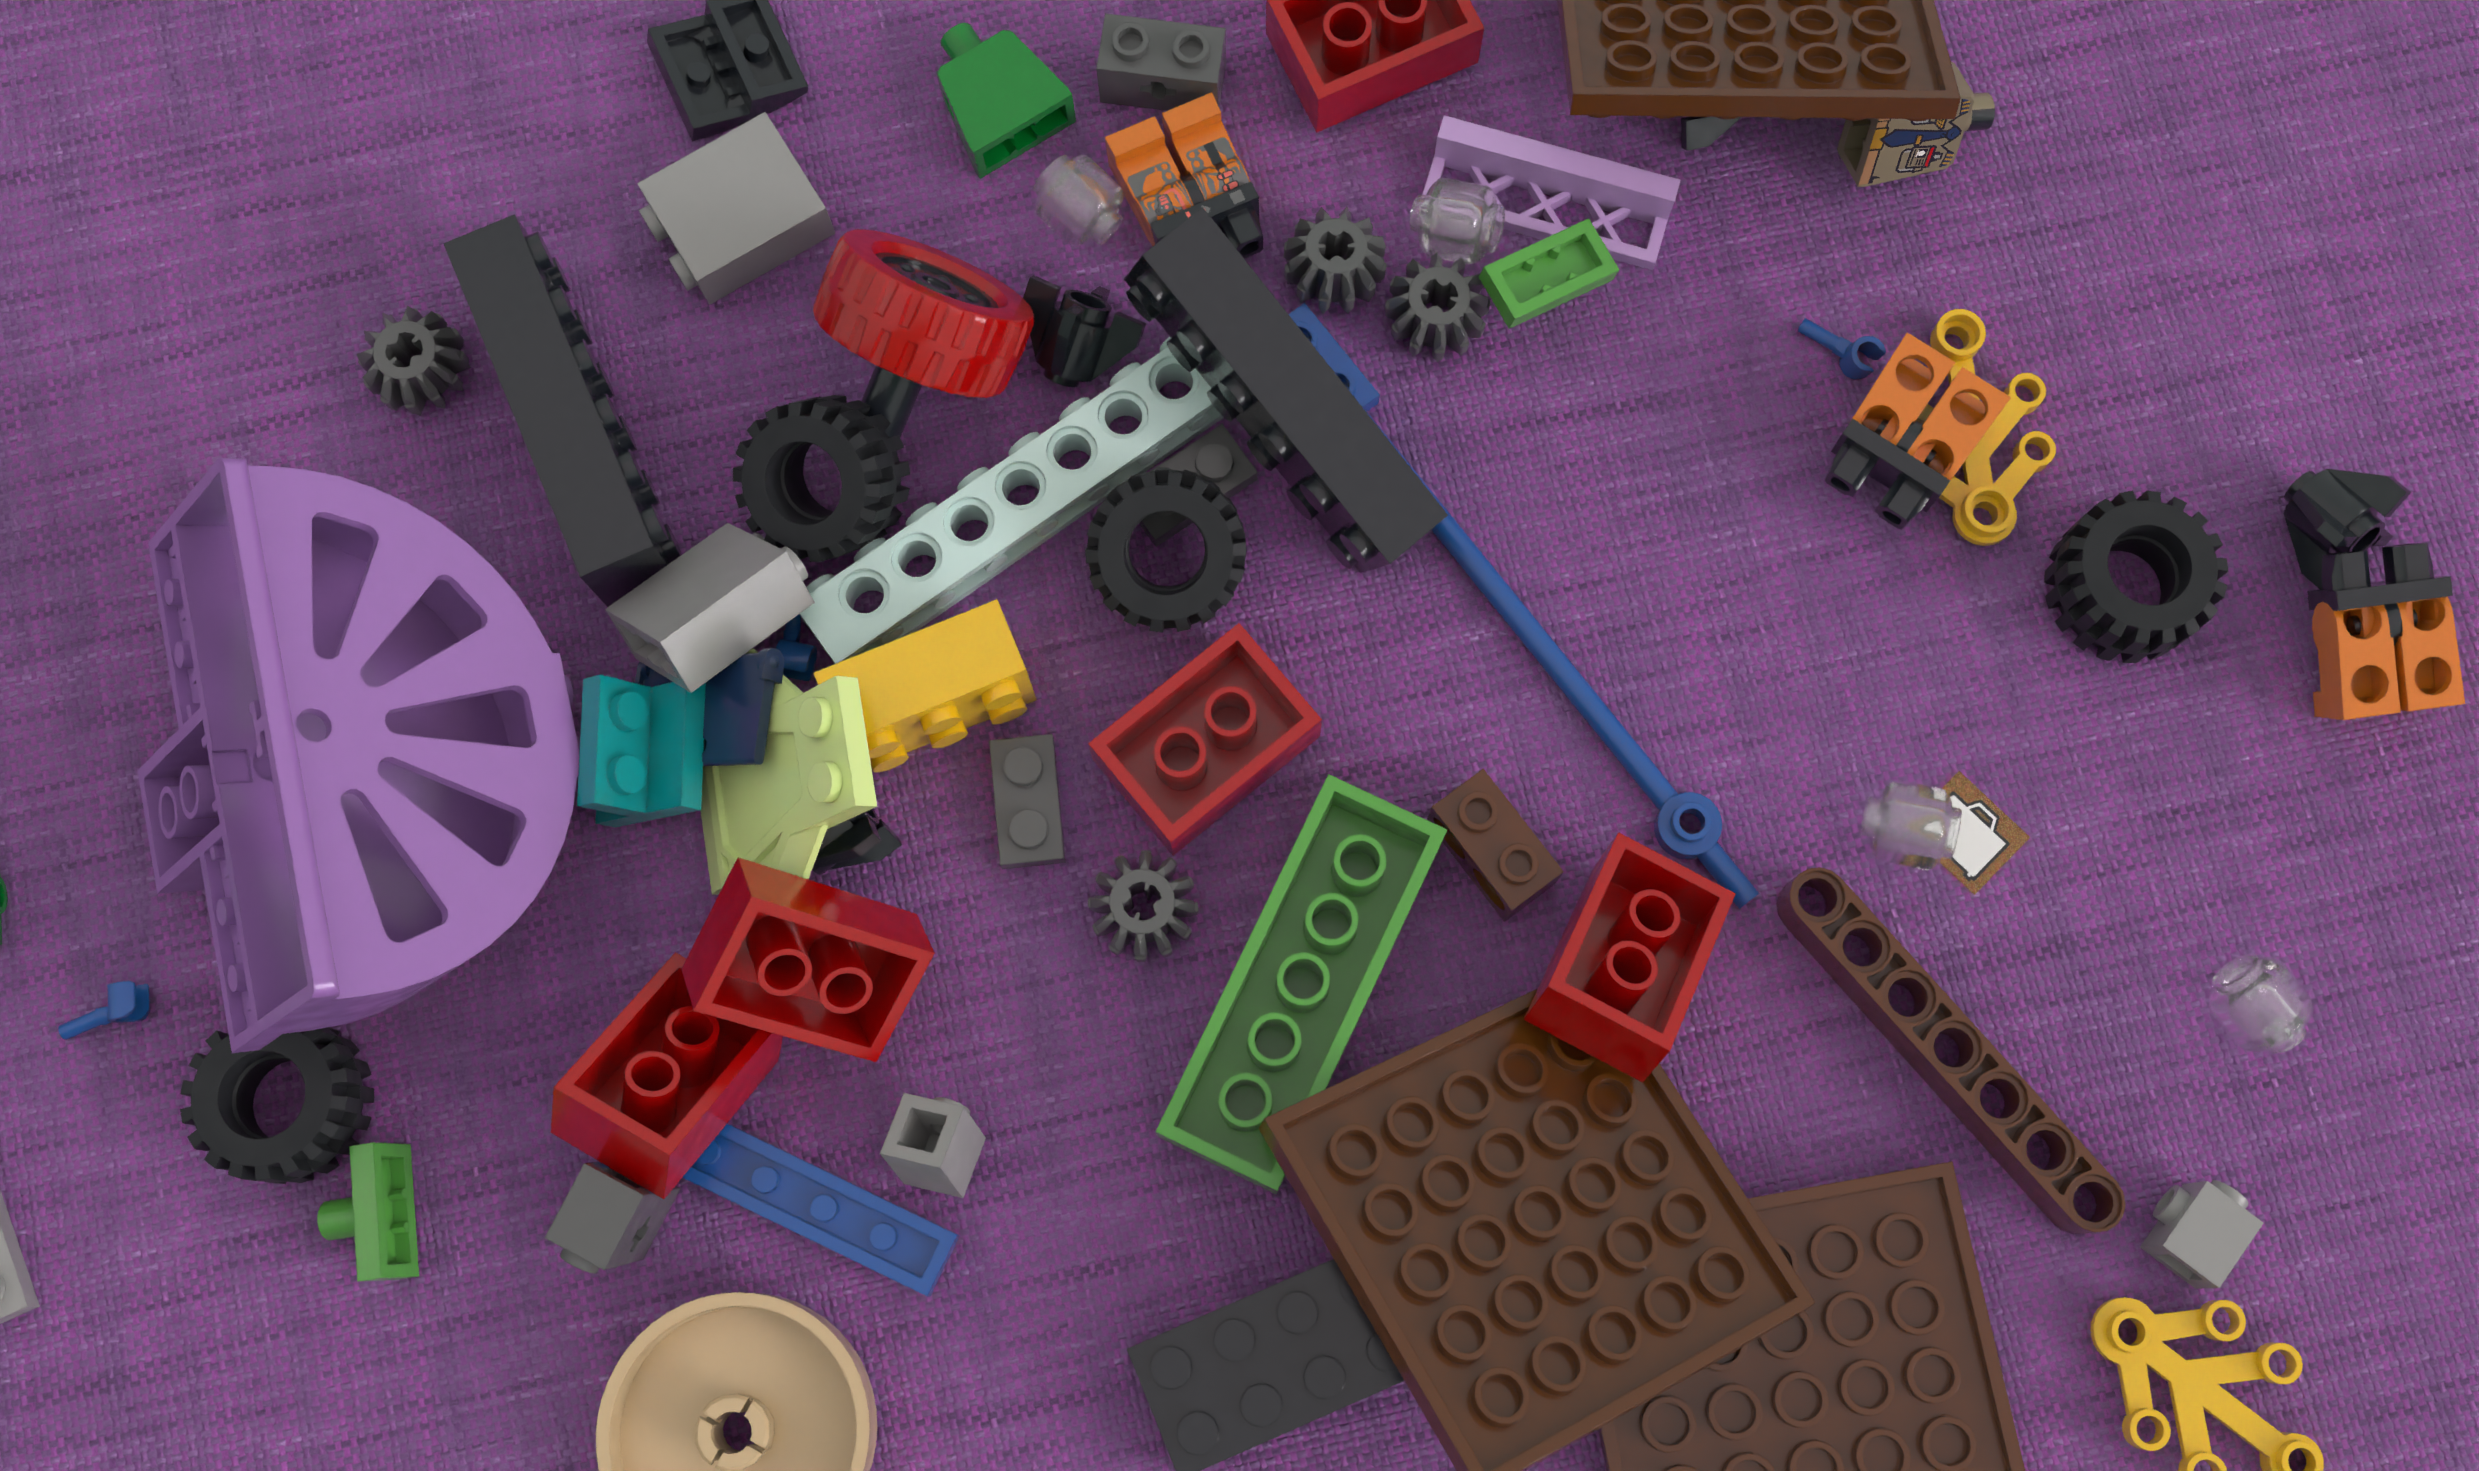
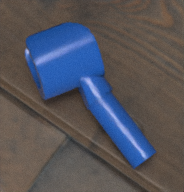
M1807 318L1802 321L1798 328V332L1831 350V353L1840 357L1839 365L1842 372L1848 378L1854 380L1863 379L1874 372L1870 366L1863 364L1859 360L1857 351L1872 360H1879L1886 354L1884 344L1873 336H1863L1852 343L1842 336L1838 337Z
M798 614L785 624L783 639L779 640L776 649L780 650L784 657L783 675L785 677L810 681L816 665L817 647L800 643L801 616Z
M132 981L108 984V1006L96 1008L92 1012L59 1025L58 1031L60 1036L67 1040L111 1022L127 1023L145 1020L149 1014V985H136Z

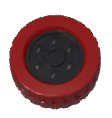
M866 229L851 230L840 237L825 269L813 304L814 317L817 323L831 338L854 354L876 365L861 401L870 405L868 417L882 414L891 423L885 430L889 437L897 435L901 437L922 385L939 391L974 398H989L1002 393L1007 388L1020 362L1034 325V314L1030 305L1018 293L988 273L957 257L920 242L890 233Z

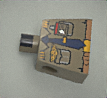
M1951 62L1961 97L1955 119H1929L1920 122L1907 119L1866 118L1859 121L1845 120L1837 151L1857 187H1867L1946 169L1954 163L1964 132L1988 130L1992 126L1995 117V105L1992 96L1987 92L1973 93L1956 64Z

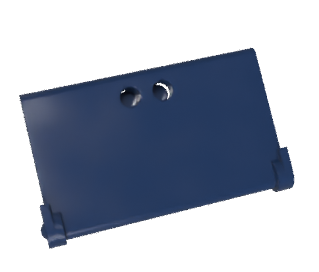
M771 648L763 649L759 653L744 654L705 683L703 766L761 765L763 763L774 683L781 684L783 678L784 657L780 650ZM640 661L638 662L635 683L654 687L672 682Z

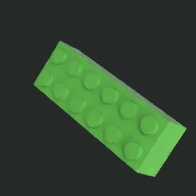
M1328 774L1156 1130L1159 1138L1277 1195L1286 1175L1259 1131V1127L1264 1118L1327 1089L1440 849L1447 829Z

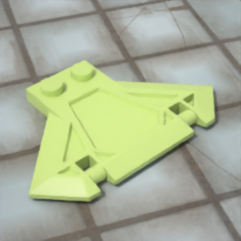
M752 648V649L749 650L747 653H758V652H757L755 649ZM783 675L781 684L774 683L763 763L761 765L703 766L702 806L700 811L712 895L720 893L738 857L809 879L826 830L877 807L858 677L834 676L803 693Z

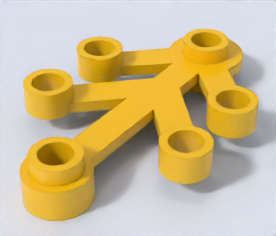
M1954 309L1945 313L1937 322L1930 335L1931 347L1956 362L1948 373L1949 385L1962 367L1975 374L1973 357L1983 345L1986 337V329L1982 320L1975 313L1965 309ZM1953 334L1958 336L1963 342V348L1956 349L1950 346L1945 341V335ZM2032 373L2018 374L2006 386L2004 393L2010 396L2011 399L1962 464L1965 483L1954 476L1939 497L1953 508L1952 520L1957 532L1965 540L1980 546L1994 545L2004 540L2012 532L2017 520V510L2013 501L2014 497L2034 473L2045 469L2055 457L2056 445L2048 434L2041 431L2029 432L2015 445L2013 449L2014 461L1993 483L1989 457L2021 417L2035 411L2046 396L2044 382ZM2017 386L2028 388L2033 394V401L2026 402L2021 400L2016 395L2015 388ZM1969 393L1973 397L1980 400L1976 395ZM1927 404L1918 418L1925 422L1933 407ZM2034 444L2038 446L2043 452V459H2031L2025 451V445ZM1975 508L1987 510L1992 517V524L1983 525L1974 518L1973 510Z
M2122 1297L2110 1299L2096 1310L2091 1321V1338L2097 1351L2105 1359L2117 1364L2126 1412L2122 1422V1432L2124 1438L2131 1446L2141 1450L2156 1451L2163 1448L2170 1439L2171 1429L2167 1418L2159 1411L2153 1409L2148 1366L2168 1382L2182 1454L2178 1471H2194L2195 1465L2201 1460H2205L2210 1465L2212 1471H2227L2224 1462L2218 1456L2212 1454L2204 1410L2259 1451V1463L2262 1471H2292L2288 1459L2291 1452L2297 1448L2303 1452L2306 1458V1466L2303 1471H2323L2324 1469L2322 1452L2312 1439L2298 1433L2279 1432L2218 1385L2258 1379L2272 1384H2290L2299 1378L2303 1368L2302 1358L2294 1347L2286 1343L2270 1342L2261 1345L2254 1352L2185 1360L2162 1342L2202 1334L2214 1341H2233L2239 1338L2245 1330L2246 1318L2243 1310L2236 1303L2229 1300H2211L2204 1303L2200 1309L2154 1314L2143 1302L2133 1298ZM2218 1308L2224 1309L2230 1317V1326L2224 1333L2218 1332L2212 1323L2213 1313ZM2125 1319L2131 1320L2137 1328V1337L2130 1345L2125 1344L2120 1339L2118 1333L2119 1325ZM2275 1351L2281 1352L2286 1360V1369L2280 1376H2276L2269 1367V1358ZM2145 1416L2149 1417L2155 1425V1435L2148 1442H2143L2137 1434V1424Z

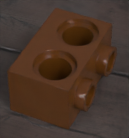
M1484 769L1480 770L1431 807L1427 820L1447 829L1443 840L1444 845L1504 922L1555 885L1564 872Z

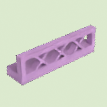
M1444 115L1420 206L1543 240L1569 228L1562 225L1554 209L1570 201L1586 206L1594 219V222H1592L1597 233L1602 232L1604 237L1600 236L1614 260L1653 270L1681 180ZM1444 167L1469 173L1478 188L1462 198L1437 191ZM1486 178H1487V179H1491V180H1495V181H1493V182H1491V183H1488L1487 180H1486ZM1512 185L1528 190L1536 206L1520 214L1504 210L1495 194ZM1544 194L1549 195V196H1553V197H1551V198H1549V199H1546V197H1545ZM1485 200L1488 205L1481 204L1479 202ZM1602 210L1608 211V212H1611V213L1608 214V215H1605ZM1543 216L1546 221L1539 220L1537 218ZM1628 217L1653 224L1647 248L1621 242L1612 225Z

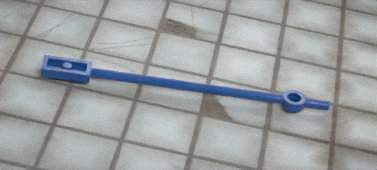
M1303 303L1288 315L1363 409L1367 412L1379 403L1380 394L1310 308ZM1386 436L1448 514L1446 518L1431 529L1432 532L1659 810L1654 822V832L1661 848L1671 856L1679 859L1698 858L1719 885L1736 893L1733 902L1738 909L1742 908L1756 897L1759 892L1717 842L1722 831V818L1716 805L1709 798L1698 793H1677ZM1686 813L1695 815L1701 824L1700 832L1696 834L1685 832L1680 826V816Z

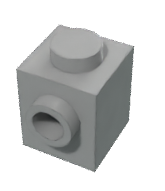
M903 1093L880 1155L903 1184L964 1198L986 1137L970 1116V1110L961 1103L942 1097L930 1099Z
M2213 1180L2211 1183L2208 1181L2183 1184L2182 1187L2174 1185L2157 1203L2153 1216L2158 1221L2140 1248L2193 1288H2220L2264 1222L2246 1210L2249 1202L2242 1194L2223 1182Z

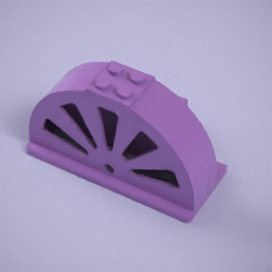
M218 458L148 542L179 729L137 771L157 894L205 890L232 1053L260 1050L282 1034L343 1025L380 1013L409 999L490 946L508 930L536 898L552 872L564 844L573 812L576 782L579 775L580 738L576 736L571 711L573 688L570 679L564 675L560 653H552L537 623L515 591L495 568L465 540L438 520L409 503L356 481L306 469L251 466L247 464V459Z

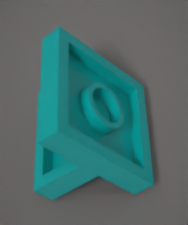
M601 674L583 679L577 806L596 810L595 824L616 828L701 810L705 683L690 693L674 682L649 687Z

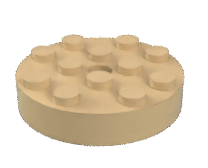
M732 1292L701 1297L680 1305L651 1323L636 1337L617 1362L606 1384L597 1416L596 1457L599 1471H870L877 1440V1410L874 1393L865 1367L851 1343L832 1323L814 1310L796 1301L764 1293ZM734 1412H746L744 1416L751 1425L752 1435L750 1441L754 1442V1444L747 1445L741 1451L733 1449L727 1444L723 1433L726 1419Z

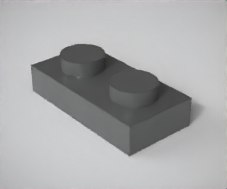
M1223 424L1151 470L1170 468V470L1184 471L1185 469L1195 472L1197 476L1207 481L1211 480L1220 487V491L1228 499L1258 480L1257 470ZM1159 512L1146 517L1139 524L1155 547H1157L1193 522L1178 513Z
M1053 734L989 740L1001 868L1012 869L1066 863Z

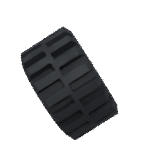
M840 395L819 396L777 406L765 412L766 418L755 420L747 429L752 439L741 441L736 451V455L744 459L743 465L733 468V482H741L743 493L735 495L738 508L747 506L751 513V517L745 521L751 531L763 530L766 533L764 541L778 548L786 546L800 560L809 557L810 562L825 561L833 557L837 558L859 550L875 539L884 537L887 534L885 528L895 525L902 515V512L895 505L906 502L910 488L901 485V477L910 475L909 461L900 462L897 450L905 447L899 435L889 437L885 432L891 423L882 414L868 417L870 405L860 400L847 402L846 396ZM812 444L819 446L831 456L841 476V496L834 511L826 509L812 497L804 480V460Z
M1157 468L1154 471L1140 472L1131 476L1108 494L1097 509L1087 533L1088 543L1085 549L1086 564L1089 563L1091 571L1089 578L1094 590L1098 589L1104 597L1103 603L1111 612L1115 609L1125 616L1123 621L1135 627L1137 623L1149 626V631L1163 633L1164 629L1176 628L1177 632L1189 630L1192 624L1202 621L1204 624L1215 617V612L1223 605L1226 607L1234 596V591L1238 583H1241L1245 570L1246 539L1243 523L1239 518L1236 507L1231 499H1228L1220 491V487L1211 480L1207 481L1197 476V473L1185 469L1184 471L1170 470V468ZM1159 512L1181 514L1197 526L1203 537L1205 554L1201 567L1192 578L1182 584L1174 586L1154 584L1144 579L1132 565L1129 555V542L1132 532L1143 519Z
M2146 490L2138 499H2136L2133 491L2122 492L2112 501L2106 498L2096 504L2062 536L2063 538L2054 546L2049 556V559L2054 562L2045 570L2044 583L2054 585L2055 588L2045 598L2048 609L2059 607L2062 615L2055 620L2059 629L2064 632L2070 627L2078 635L2072 643L2083 651L2092 644L2098 647L2097 658L2110 661L2121 653L2123 663H2137L2146 656L2149 660L2158 658L2200 630V627L2213 618L2218 611L2214 605L2224 598L2227 589L2226 584L2218 581L2219 578L2228 572L2227 558L2216 557L2215 551L2223 546L2217 533L2208 536L2203 530L2202 526L2208 520L2199 511L2192 517L2186 514L2183 510L2187 503L2176 497H2173L2166 504L2162 503L2161 492ZM2110 551L2132 553L2142 558L2151 566L2160 584L2161 596L2159 605H2146L2135 602L2126 597L2116 587L2108 568Z
M332 1027L282 1034L260 1050L232 1053L229 1034L216 1030L205 1040L212 1048L207 1055L195 1053L188 1065L197 1069L194 1081L183 1080L180 1094L191 1097V1106L180 1109L182 1123L194 1125L197 1129L187 1138L194 1149L209 1151L204 1158L208 1164L215 1169L229 1170V1176L277 1184H286V1181L303 1183L314 1180L313 1172L328 1174L340 1166L335 1157L338 1153L350 1155L349 1146L360 1144L352 1138L356 1129L368 1130L372 1117L362 1115L363 1104L374 1103V1088L362 1085V1079L372 1075L368 1063L355 1059L354 1056L360 1051L359 1048L351 1040L339 1037L340 1031ZM292 1061L300 1070L304 1080V1103L298 1117L287 1129L275 1136L268 1137L256 1122L253 1109L254 1096L259 1083L270 1070L282 1063Z

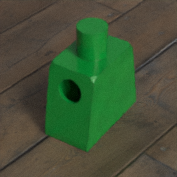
M960 23L943 35L940 43L951 61L942 65L936 72L941 94L975 173L980 179L1076 122L1073 96L1068 87L1012 31L1002 30L982 42L969 23Z

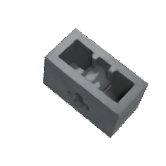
M1105 13L1096 67L1100 103L1168 111L1212 92L1220 109L1226 68V28Z
M599 1161L584 1163L545 1239L563 1248L560 1257L565 1262L588 1273L596 1274L599 1268L607 1270L644 1260L681 1188L675 1186L668 1196L662 1199Z

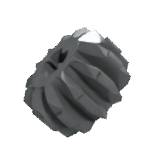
M1321 206L1320 210L1316 213L1315 223L1299 219V222L1295 225L1294 237L1288 238V241L1285 242L1283 257L1288 262L1284 268L1285 280L1287 284L1297 285L1296 296L1299 298L1300 304L1317 297L1319 299L1318 308L1322 314L1330 308L1331 302H1339L1340 306L1348 314L1354 308L1355 297L1370 302L1371 298L1375 295V283H1381V280L1385 278L1387 267L1382 258L1385 255L1386 248L1383 236L1372 235L1373 224L1370 221V217L1353 223L1351 222V212L1347 206L1339 214V218H1331Z
M1438 252L1431 256L1428 269L1412 258L1406 267L1407 277L1395 276L1391 280L1389 292L1393 298L1385 302L1384 310L1387 318L1395 320L1391 328V335L1394 341L1411 337L1409 352L1412 354V357L1418 355L1424 346L1432 347V356L1437 363L1444 358L1447 345L1462 356L1468 350V337L1479 339L1483 335L1486 323L1481 317L1487 315L1490 308L1488 296L1479 294L1483 287L1479 279L1480 274L1463 277L1466 263L1462 257L1453 262L1451 268L1442 267L1443 260ZM1432 303L1433 306L1427 309V304ZM1447 306L1448 311L1443 312L1441 308Z
M407 305L404 315L399 322L392 315L382 313L383 325L386 328L380 333L364 331L365 340L372 348L356 354L359 359L358 363L367 371L362 377L365 386L373 394L380 395V400L392 410L397 411L405 405L412 414L421 416L427 400H431L436 407L445 409L446 402L442 394L447 389L464 391L463 382L456 374L471 368L469 358L463 351H460L464 347L463 337L455 328L447 327V322L444 318L433 311L423 317L417 309Z
M1149 850L1141 851L1139 856L1140 869L1132 871L1128 860L1123 855L1116 857L1114 861L1121 877L1116 880L1107 873L1099 872L1095 878L1097 885L1110 895H1096L1088 899V907L1091 911L1108 913L1092 925L1096 936H1104L1118 930L1111 940L1110 951L1115 955H1119L1125 950L1130 940L1135 941L1134 956L1137 962L1146 961L1148 956L1147 943L1154 941L1157 944L1159 953L1163 957L1170 956L1172 948L1166 934L1170 932L1182 940H1188L1192 934L1187 924L1176 917H1192L1198 915L1199 912L1197 902L1189 899H1178L1188 894L1194 888L1192 878L1185 876L1169 882L1175 874L1177 862L1173 858L1168 857L1155 872L1152 870L1153 860ZM1142 892L1146 893L1147 900H1150L1153 895L1159 898L1153 904L1155 916L1144 921L1141 920L1139 912L1136 913L1134 918L1127 914L1134 908L1132 897Z

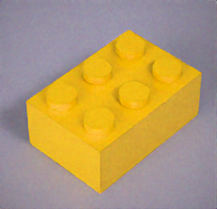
M997 599L814 672L818 685L834 676L858 677L873 772L887 771L903 764L909 758L907 752L931 743L932 748L952 745L968 735L967 728L989 719L992 724H1002L1011 721L1027 711L1026 704L1037 700L1026 667Z

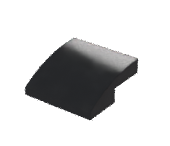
M707 0L704 15L648 28L647 44L692 141L734 129L764 112L769 114L791 103L808 91V84L768 0Z

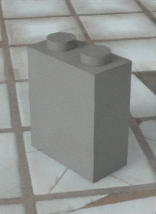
M766 112L637 183L648 203L647 206L638 210L657 242L667 237L670 239L677 251V254L668 258L673 269L687 291L698 285L709 305L835 234L826 207Z
M726 523L605 610L635 659L692 693L815 602L803 582L808 578L807 570L790 548L786 546L778 548L764 541V537L758 532L750 534L730 523Z

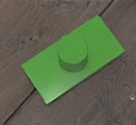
M1588 218L1484 266L1479 279L1510 329L1612 281L1620 269Z
M372 1142L349 1146L352 1197L329 1200L321 1204L317 1215V1223L321 1235L328 1241L355 1237L357 1282L419 1277L411 1144Z

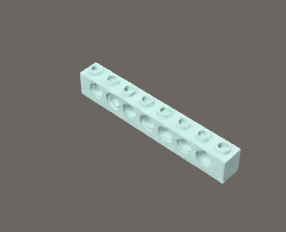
M1168 337L1160 347V353L1144 364L1140 365L1138 362H1134L1121 369L1111 379L1110 387L1090 400L1089 397H1083L1070 404L1059 416V422L1041 435L1038 432H1032L1019 439L1008 452L1009 457L989 470L987 467H981L968 474L957 486L958 492L939 505L931 502L917 509L907 519V527L888 540L878 538L866 544L855 555V562L836 576L825 574L811 582L806 588L815 603L799 615L833 663H839L916 632L1102 503L1108 494L1119 484L1140 472L1145 473L1224 417L1216 410L1207 396V391L1211 389L1196 368L1191 372L1183 368L1170 352L1167 341L1171 337ZM1173 381L1182 382L1191 389L1187 395L1179 399H1169L1159 393V390L1165 384ZM1120 416H1131L1140 421L1139 427L1128 434H1118L1109 429L1111 422ZM1079 450L1090 456L1088 462L1078 469L1070 470L1058 464L1059 459L1069 451ZM1021 485H1030L1039 490L1037 497L1026 505H1015L1007 500L1010 492ZM979 520L988 525L986 532L976 540L964 541L956 537L960 526L967 521ZM928 555L936 559L934 568L924 576L912 577L905 573L907 564L917 556ZM879 591L884 594L883 601L876 610L870 613H859L853 610L856 599L862 593Z

